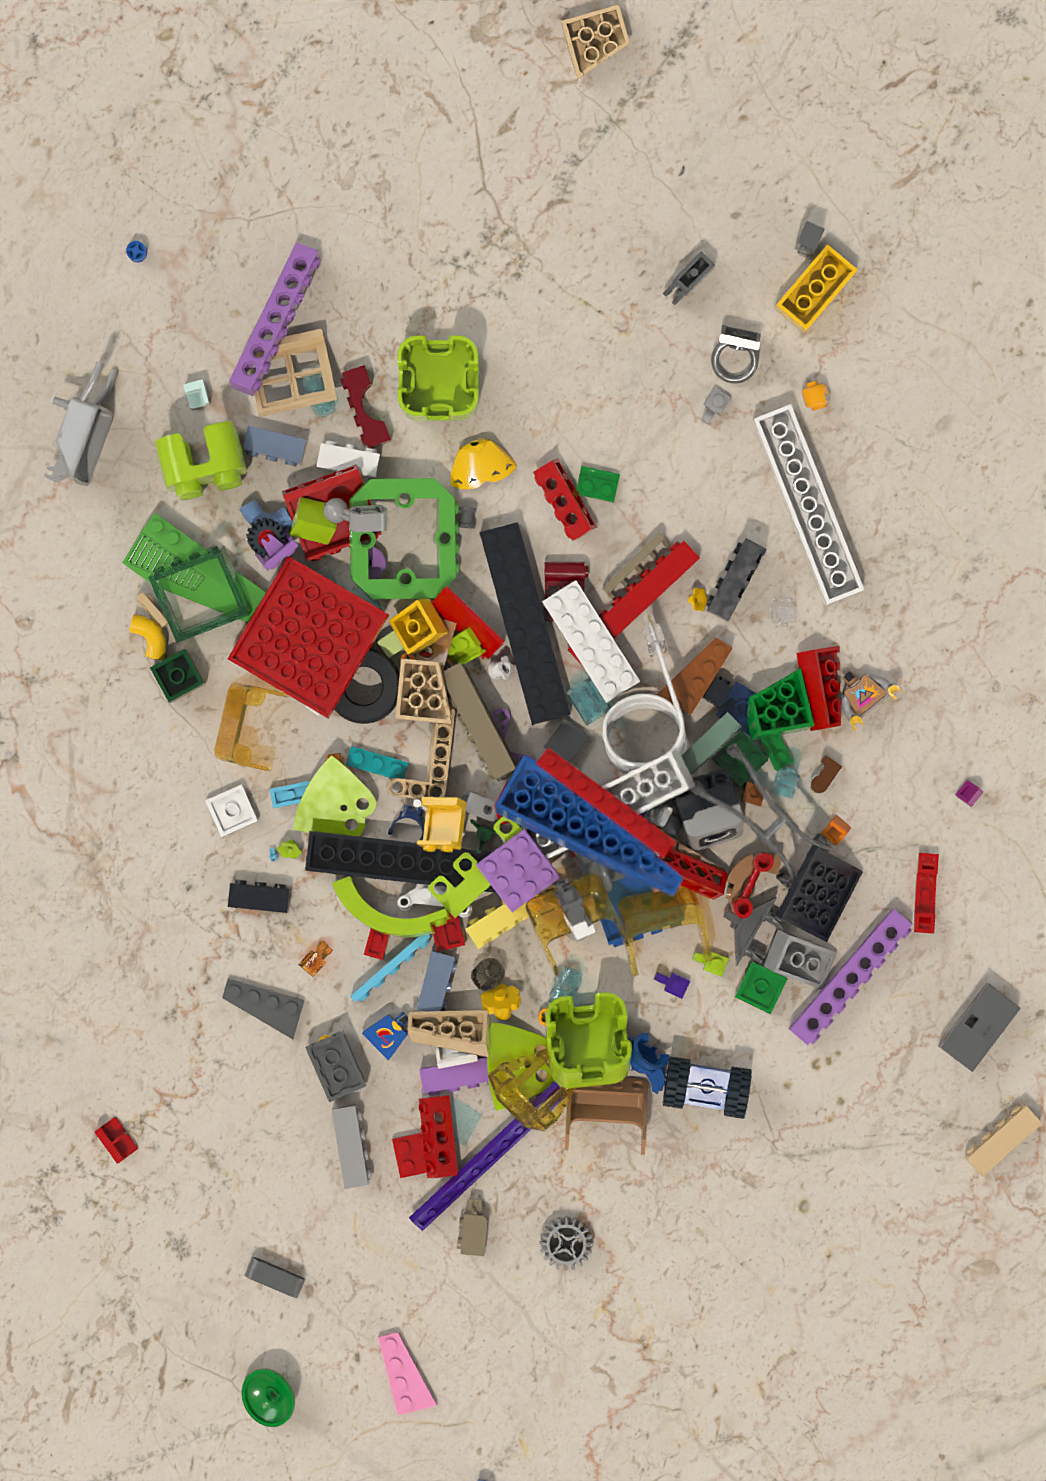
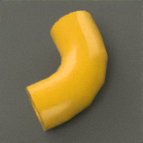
M133 614L129 633L145 638L147 642L145 657L163 661L166 654V637L163 629L154 620L143 615Z

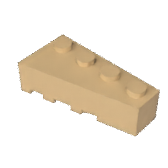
M488 1010L409 1012L407 1030L411 1042L489 1057L491 1020Z

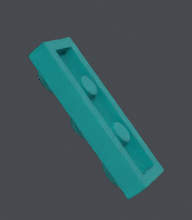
M351 746L346 765L388 778L404 779L408 762Z

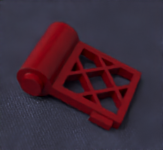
M545 562V599L550 597L549 586H558L560 589H563L561 586H567L575 580L585 594L584 581L585 577L589 575L588 565H585L584 562ZM545 607V621H554L552 617H549V612Z

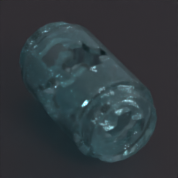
M320 374L312 375L302 381L305 395L325 390L323 378ZM335 400L311 405L314 414L318 415V418L326 417L337 410Z
M565 965L549 993L550 998L548 1002L551 1003L553 1000L563 996H572L574 999L575 993L583 980L581 979L583 974ZM567 985L569 987L568 991L562 989V986Z

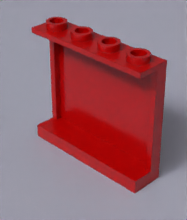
M355 464L283 490L282 495L293 521L299 498L304 497L324 503L330 499L339 498L347 504L349 509V499L364 483L358 466ZM367 499V505H371L370 499ZM344 520L337 523L336 530L328 545L299 538L306 560L318 561L323 558V555L329 553L334 555L341 552V549L345 547L350 548L349 522ZM381 531L373 532L376 539L379 538V535H382ZM366 533L362 534L360 542L369 541V535Z

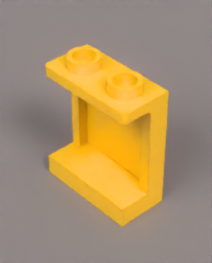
M422 797L421 805L427 808L423 840H417V845L423 847V850L428 852H435V849H441L444 852H453V849H461L467 802L453 797Z

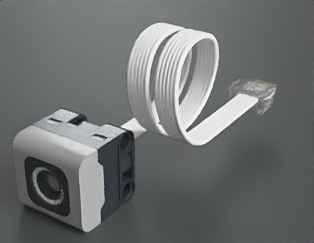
M652 614L643 616L645 627L643 629L644 640L650 657L658 656L673 704L657 695L637 694L620 700L608 711L603 722L605 749L611 763L624 774H628L650 763L626 761L620 758L609 744V733L613 724L621 716L633 710L655 709L664 712L674 720L680 733L675 745L666 754L678 750L681 755L684 745L686 751L690 748L685 733L683 715L662 653L667 652L666 641L660 624H655ZM698 769L694 772L693 782L699 781L709 795L742 813L728 772L717 770L703 775H699ZM690 789L674 797L676 810L688 846L695 851L737 839L743 834L742 819L708 799L695 795Z

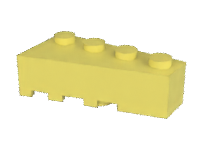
M539 893L514 912H511L502 900L503 905L497 909L495 906L489 908L484 912L486 916L481 919L477 916L467 922L469 926L466 928V931L477 948H482L486 943L499 937L505 931H508L519 924V922L544 908L546 904Z

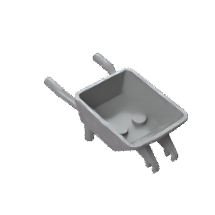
M96 361L90 382L80 399L72 397L70 401L56 396L53 399V404L63 407L66 413L56 438V444L61 455L53 467H47V470L53 472L52 475L44 474L49 480L60 482L70 477L75 483L88 486L92 479L114 417L113 412L100 406V404L112 391L118 375L117 371L111 370L105 389L93 403L88 402L90 394L98 383L104 366L103 363Z

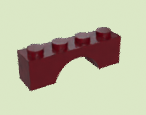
M365 365L342 372L344 378L340 380L343 389H348L350 397H347L350 409L355 408L357 415L353 417L356 426H361L363 434L360 437L363 446L368 445V448L373 449L390 443L391 439L385 422L370 418L363 410V397L372 386Z

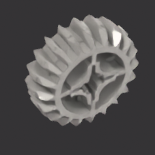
M565 1216V1222L563 1223L561 1218L558 1217L557 1225L551 1220L550 1225L552 1228L544 1227L548 1234L541 1233L540 1236L545 1238L546 1241H539V1245L546 1247L540 1249V1252L548 1253L544 1256V1260L551 1258L550 1266L557 1262L556 1269L559 1270L561 1264H563L564 1271H567V1265L571 1264L572 1270H575L574 1263L577 1262L581 1267L583 1264L580 1259L588 1261L585 1253H592V1250L587 1248V1246H593V1242L587 1241L592 1238V1234L585 1235L589 1228L581 1229L584 1223L580 1221L576 1225L575 1217H573L572 1223L569 1222L568 1216ZM572 1228L577 1233L565 1235L560 1229ZM555 1232L559 1243L551 1250L549 1243L551 1236ZM562 1237L566 1241L572 1240L570 1249L567 1246L561 1247V1244H563ZM582 1237L583 1247L580 1253L577 1254L573 1245ZM568 1252L572 1258L561 1259L556 1254Z

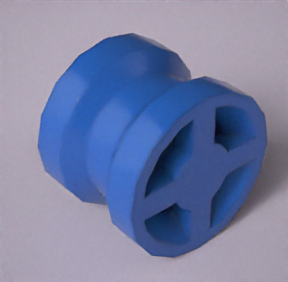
M132 241L127 245L126 253L131 261L140 263L146 259L147 249L142 242Z

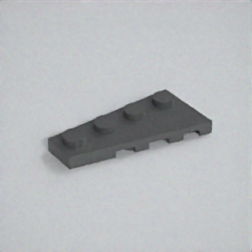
M227 979L222 996L223 999L289 1038L294 1039L304 1005L303 1000Z

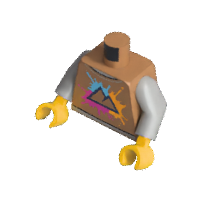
M850 670L842 677L849 686L843 691L841 698L843 713L850 721L853 730L856 731L855 724L861 723L863 727L862 718L889 696L896 700V696L893 695L894 692L900 691L902 693V690L885 678L873 674L868 676L864 674L858 679Z

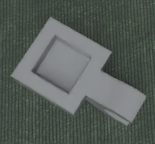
M714 388L704 404L708 410L703 416L702 421L709 424L715 413L721 416L731 397Z

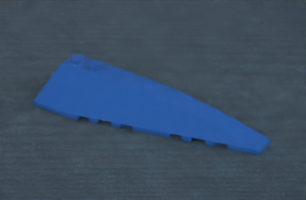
M525 755L522 757L495 805L497 814L607 868L671 896L675 895L683 877L664 861H661L650 849L641 844L639 840L536 765L537 761Z

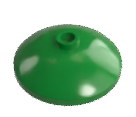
M263 1368L253 1371L245 1378L241 1391L242 1401L246 1411L256 1422L266 1427H278L291 1418L295 1409V1396L290 1384L281 1374L274 1370Z

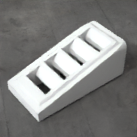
M660 804L655 810L653 808L647 810L644 818L655 826L664 827L672 813V809Z

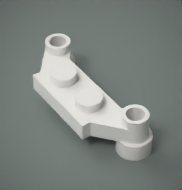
M417 884L415 889L399 897L397 901L398 908L404 912L410 911L414 904L436 907L444 906L428 890L429 885ZM434 886V890L437 894H444L447 891V887ZM405 899L408 900V904L406 906H402V901ZM471 905L467 907L466 912L459 914L461 918H468L472 915L473 908Z

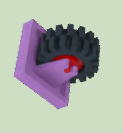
M263 518V520L257 519L255 524L251 523L252 527H248L247 531L249 534H246V538L248 539V544L256 553L254 555L268 571L276 568L285 556L292 555L298 544L286 530H282L276 521L274 522L270 518L269 520Z

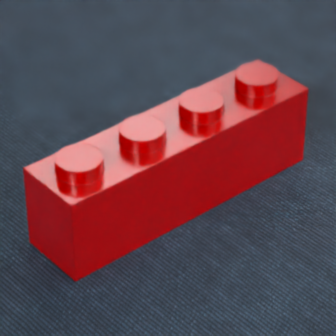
M840 646L796 653L797 663L802 671L814 726L810 728V731L841 726V700L838 699V692L841 689L840 682H837V671L840 670V662H837V653H840Z

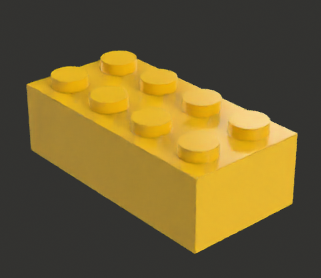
M827 244L776 304L775 309L805 334L856 274L858 269Z

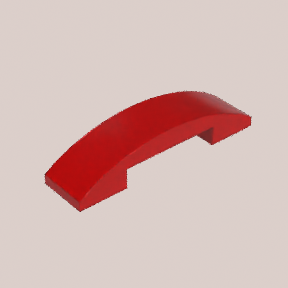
M918 854L914 901V933L934 934L935 898L939 854Z

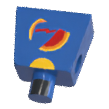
M402 1012L394 1019L388 1014L364 1030L362 1034L389 1060L408 1035L403 1029L408 1023V1016Z

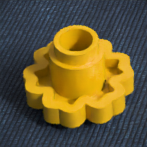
M506 984L493 985L491 989H485L481 994L482 1009L488 1010L489 1014H493L498 1020L508 1019L512 1011L518 1010L521 1005L519 989L515 986L507 987Z

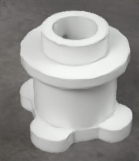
M502 656L501 661H491L488 666V672L494 680L501 678L507 680L510 678V674L515 671L514 665L509 662L507 656Z

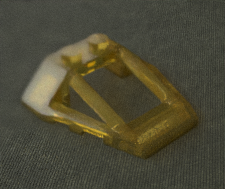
M547 1048L537 1051L533 1055L522 1056L515 1061L502 1063L488 1075L497 1100L524 1127L544 1132L558 1121L576 1089L561 1087L538 1109L517 1090L541 1066L546 1064L550 1068ZM533 1063L516 1079V1076L512 1073L513 1071ZM560 1098H562V1099L560 1100V1102L557 1104V1106L555 1107V1109H554L553 1111H551L550 1108H551Z

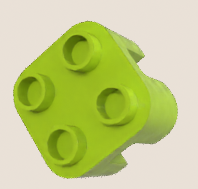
M459 335L449 336V340H427V336H412L402 342L397 353L399 369V388L397 394L403 414L414 421H463L473 416L479 404V361L475 344L467 337Z
M232 421L215 423L204 427V435L210 454V460L207 463L194 465L190 445L187 441L183 440L182 435L179 433L164 436L154 441L166 488L170 492H176V496L180 497L181 501L203 496L202 486L215 483L219 491L242 486L240 476L248 472L237 429Z
M610 992L596 993L594 1004L589 1006L574 1007L572 996L559 997L549 1004L546 1011V1040L550 1073L558 1085L565 1088L615 1084L627 1076L630 1069L631 1042L627 1037L626 1006L619 996Z

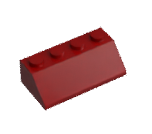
M447 586L432 602L440 618L443 616L447 621L456 623L454 632L457 630L461 633L469 627L472 629L481 643L480 647L482 650H486V652L479 656L482 660L484 658L489 660L505 643Z

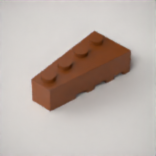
M715 638L671 680L680 709L688 716H691L733 649L718 638ZM666 685L657 696L673 704L668 686Z

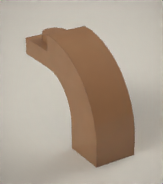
M767 852L774 859L773 867L767 872L778 875L782 860L777 854ZM757 853L742 858L730 870L726 882L732 883L733 886L728 887L726 898L729 899L728 903L731 904L733 899L740 895L744 880L754 869L752 859Z

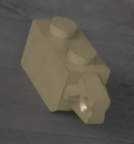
M470 1198L467 1211L464 1212V1217H460L459 1229H463L462 1237H458L457 1249H461L460 1254L484 1256L488 1218L485 1214H482L481 1199Z

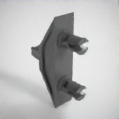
M777 897L754 907L748 918H739L728 910L725 912L723 917L732 922L730 927L734 929L736 966H738L740 960L745 955L759 964L763 961L755 954L766 957L767 953L752 946L751 942L761 924L765 921L779 928V930L782 929V926L775 920L786 921L776 917L777 913L773 912L771 908Z

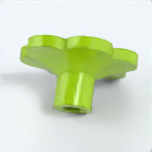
M292 839L282 842L277 847V851L284 858L296 859L298 855L302 854V849Z

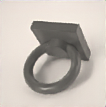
M722 325L719 343L711 355L713 371L721 380L737 384L747 381L754 375L759 363L757 350H759L761 333ZM729 346L735 350H747L749 352L751 363L745 373L732 376L721 369L719 356L724 348Z
M574 852L587 890L603 885L605 890L609 892L613 889V881L625 878V875Z

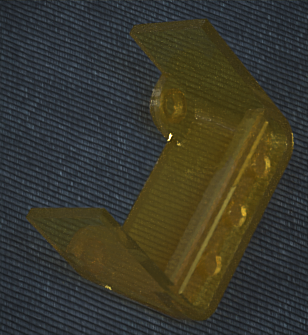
M242 683L232 684L228 688L214 748L215 756L221 761L271 772L272 768L250 763L252 752L247 746L238 744L247 705L260 706L265 701L266 693L288 698V695L283 692Z

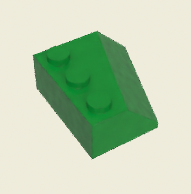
M801 668L748 698L747 724L751 741L806 731L814 726Z

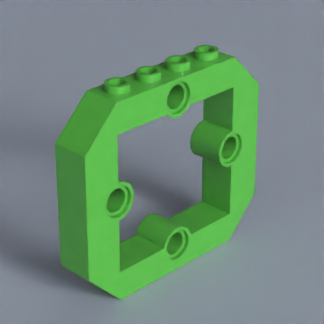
M435 478L368 479L349 499L350 510L354 506H367V499H393L397 507L406 509L414 504L415 499L436 498L437 530L433 534V542L437 545V578H416L413 571L402 568L396 571L394 578L369 579L368 549L374 546L376 537L373 532H354L350 530V579L370 599L436 598L456 578V574L459 573V562H456L455 554L459 552V544L455 542V534H458L459 529L458 522H455V514H458V502H455V498ZM402 493H406L409 497L406 504H402L399 501V496ZM446 532L449 539L443 544L440 542L439 536L441 533ZM366 533L369 535L370 540L368 544L363 545L360 542V537ZM403 573H407L410 576L407 584H403L400 581Z

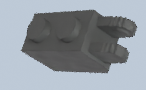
M701 251L673 279L672 284L663 292V295L665 297L670 295L677 287L681 293L672 301L676 305L684 296L687 297L715 268V264Z

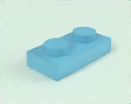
M309 781L269 789L273 809L300 803Z

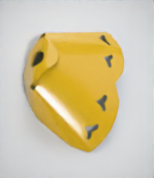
M476 439L459 448L453 462L450 484L457 489H474L485 481L496 482L506 478L514 471L517 464L502 447L492 440ZM473 442H479L476 446L471 445ZM495 470L500 473L492 475L495 472ZM471 477L473 479H477V481H472L471 483H469L471 481Z

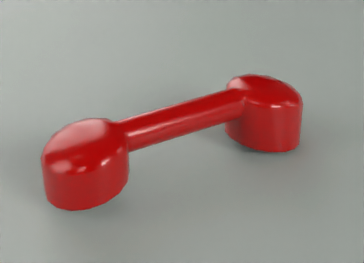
M758 852L754 855L752 859L754 869L741 896L734 898L731 902V910L739 918L744 919L751 915L753 906L748 898L760 873L769 871L774 865L773 857L767 852Z

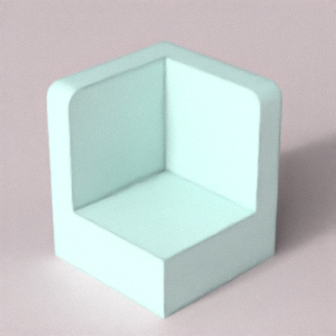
M203 379L183 384L191 409L210 405Z

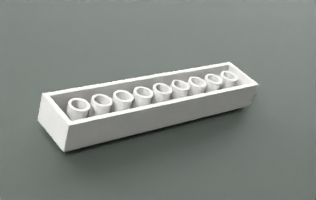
M787 405L754 418L752 422L825 606L862 592L864 590L792 405Z
M676 750L602 787L635 812L641 814L695 787V784L679 751ZM525 828L548 860L569 850Z

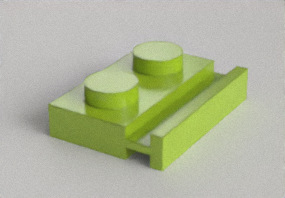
M469 627L452 638L447 656L455 664L460 662L466 664L482 655L486 650H482L480 641Z

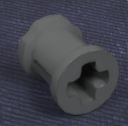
M459 507L461 513L458 527L475 529L473 521L474 513L477 509Z

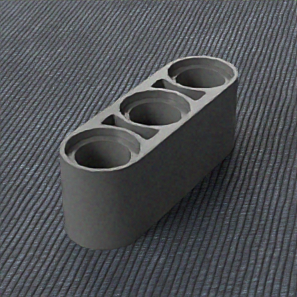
M256 1257L251 1258L244 1275L255 1282L294 1298H298L305 1282V1278Z

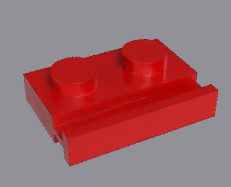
M450 912L451 919L446 920V924L437 927L435 924L432 925L435 932L433 937L437 952L465 945L459 917L454 918Z

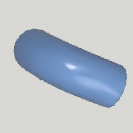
M253 500L239 509L250 525L252 522L254 524L257 523V519L263 520V518H267L269 520L270 518L274 522L276 521L283 530L293 523L284 507L273 513H267L261 508L257 500Z

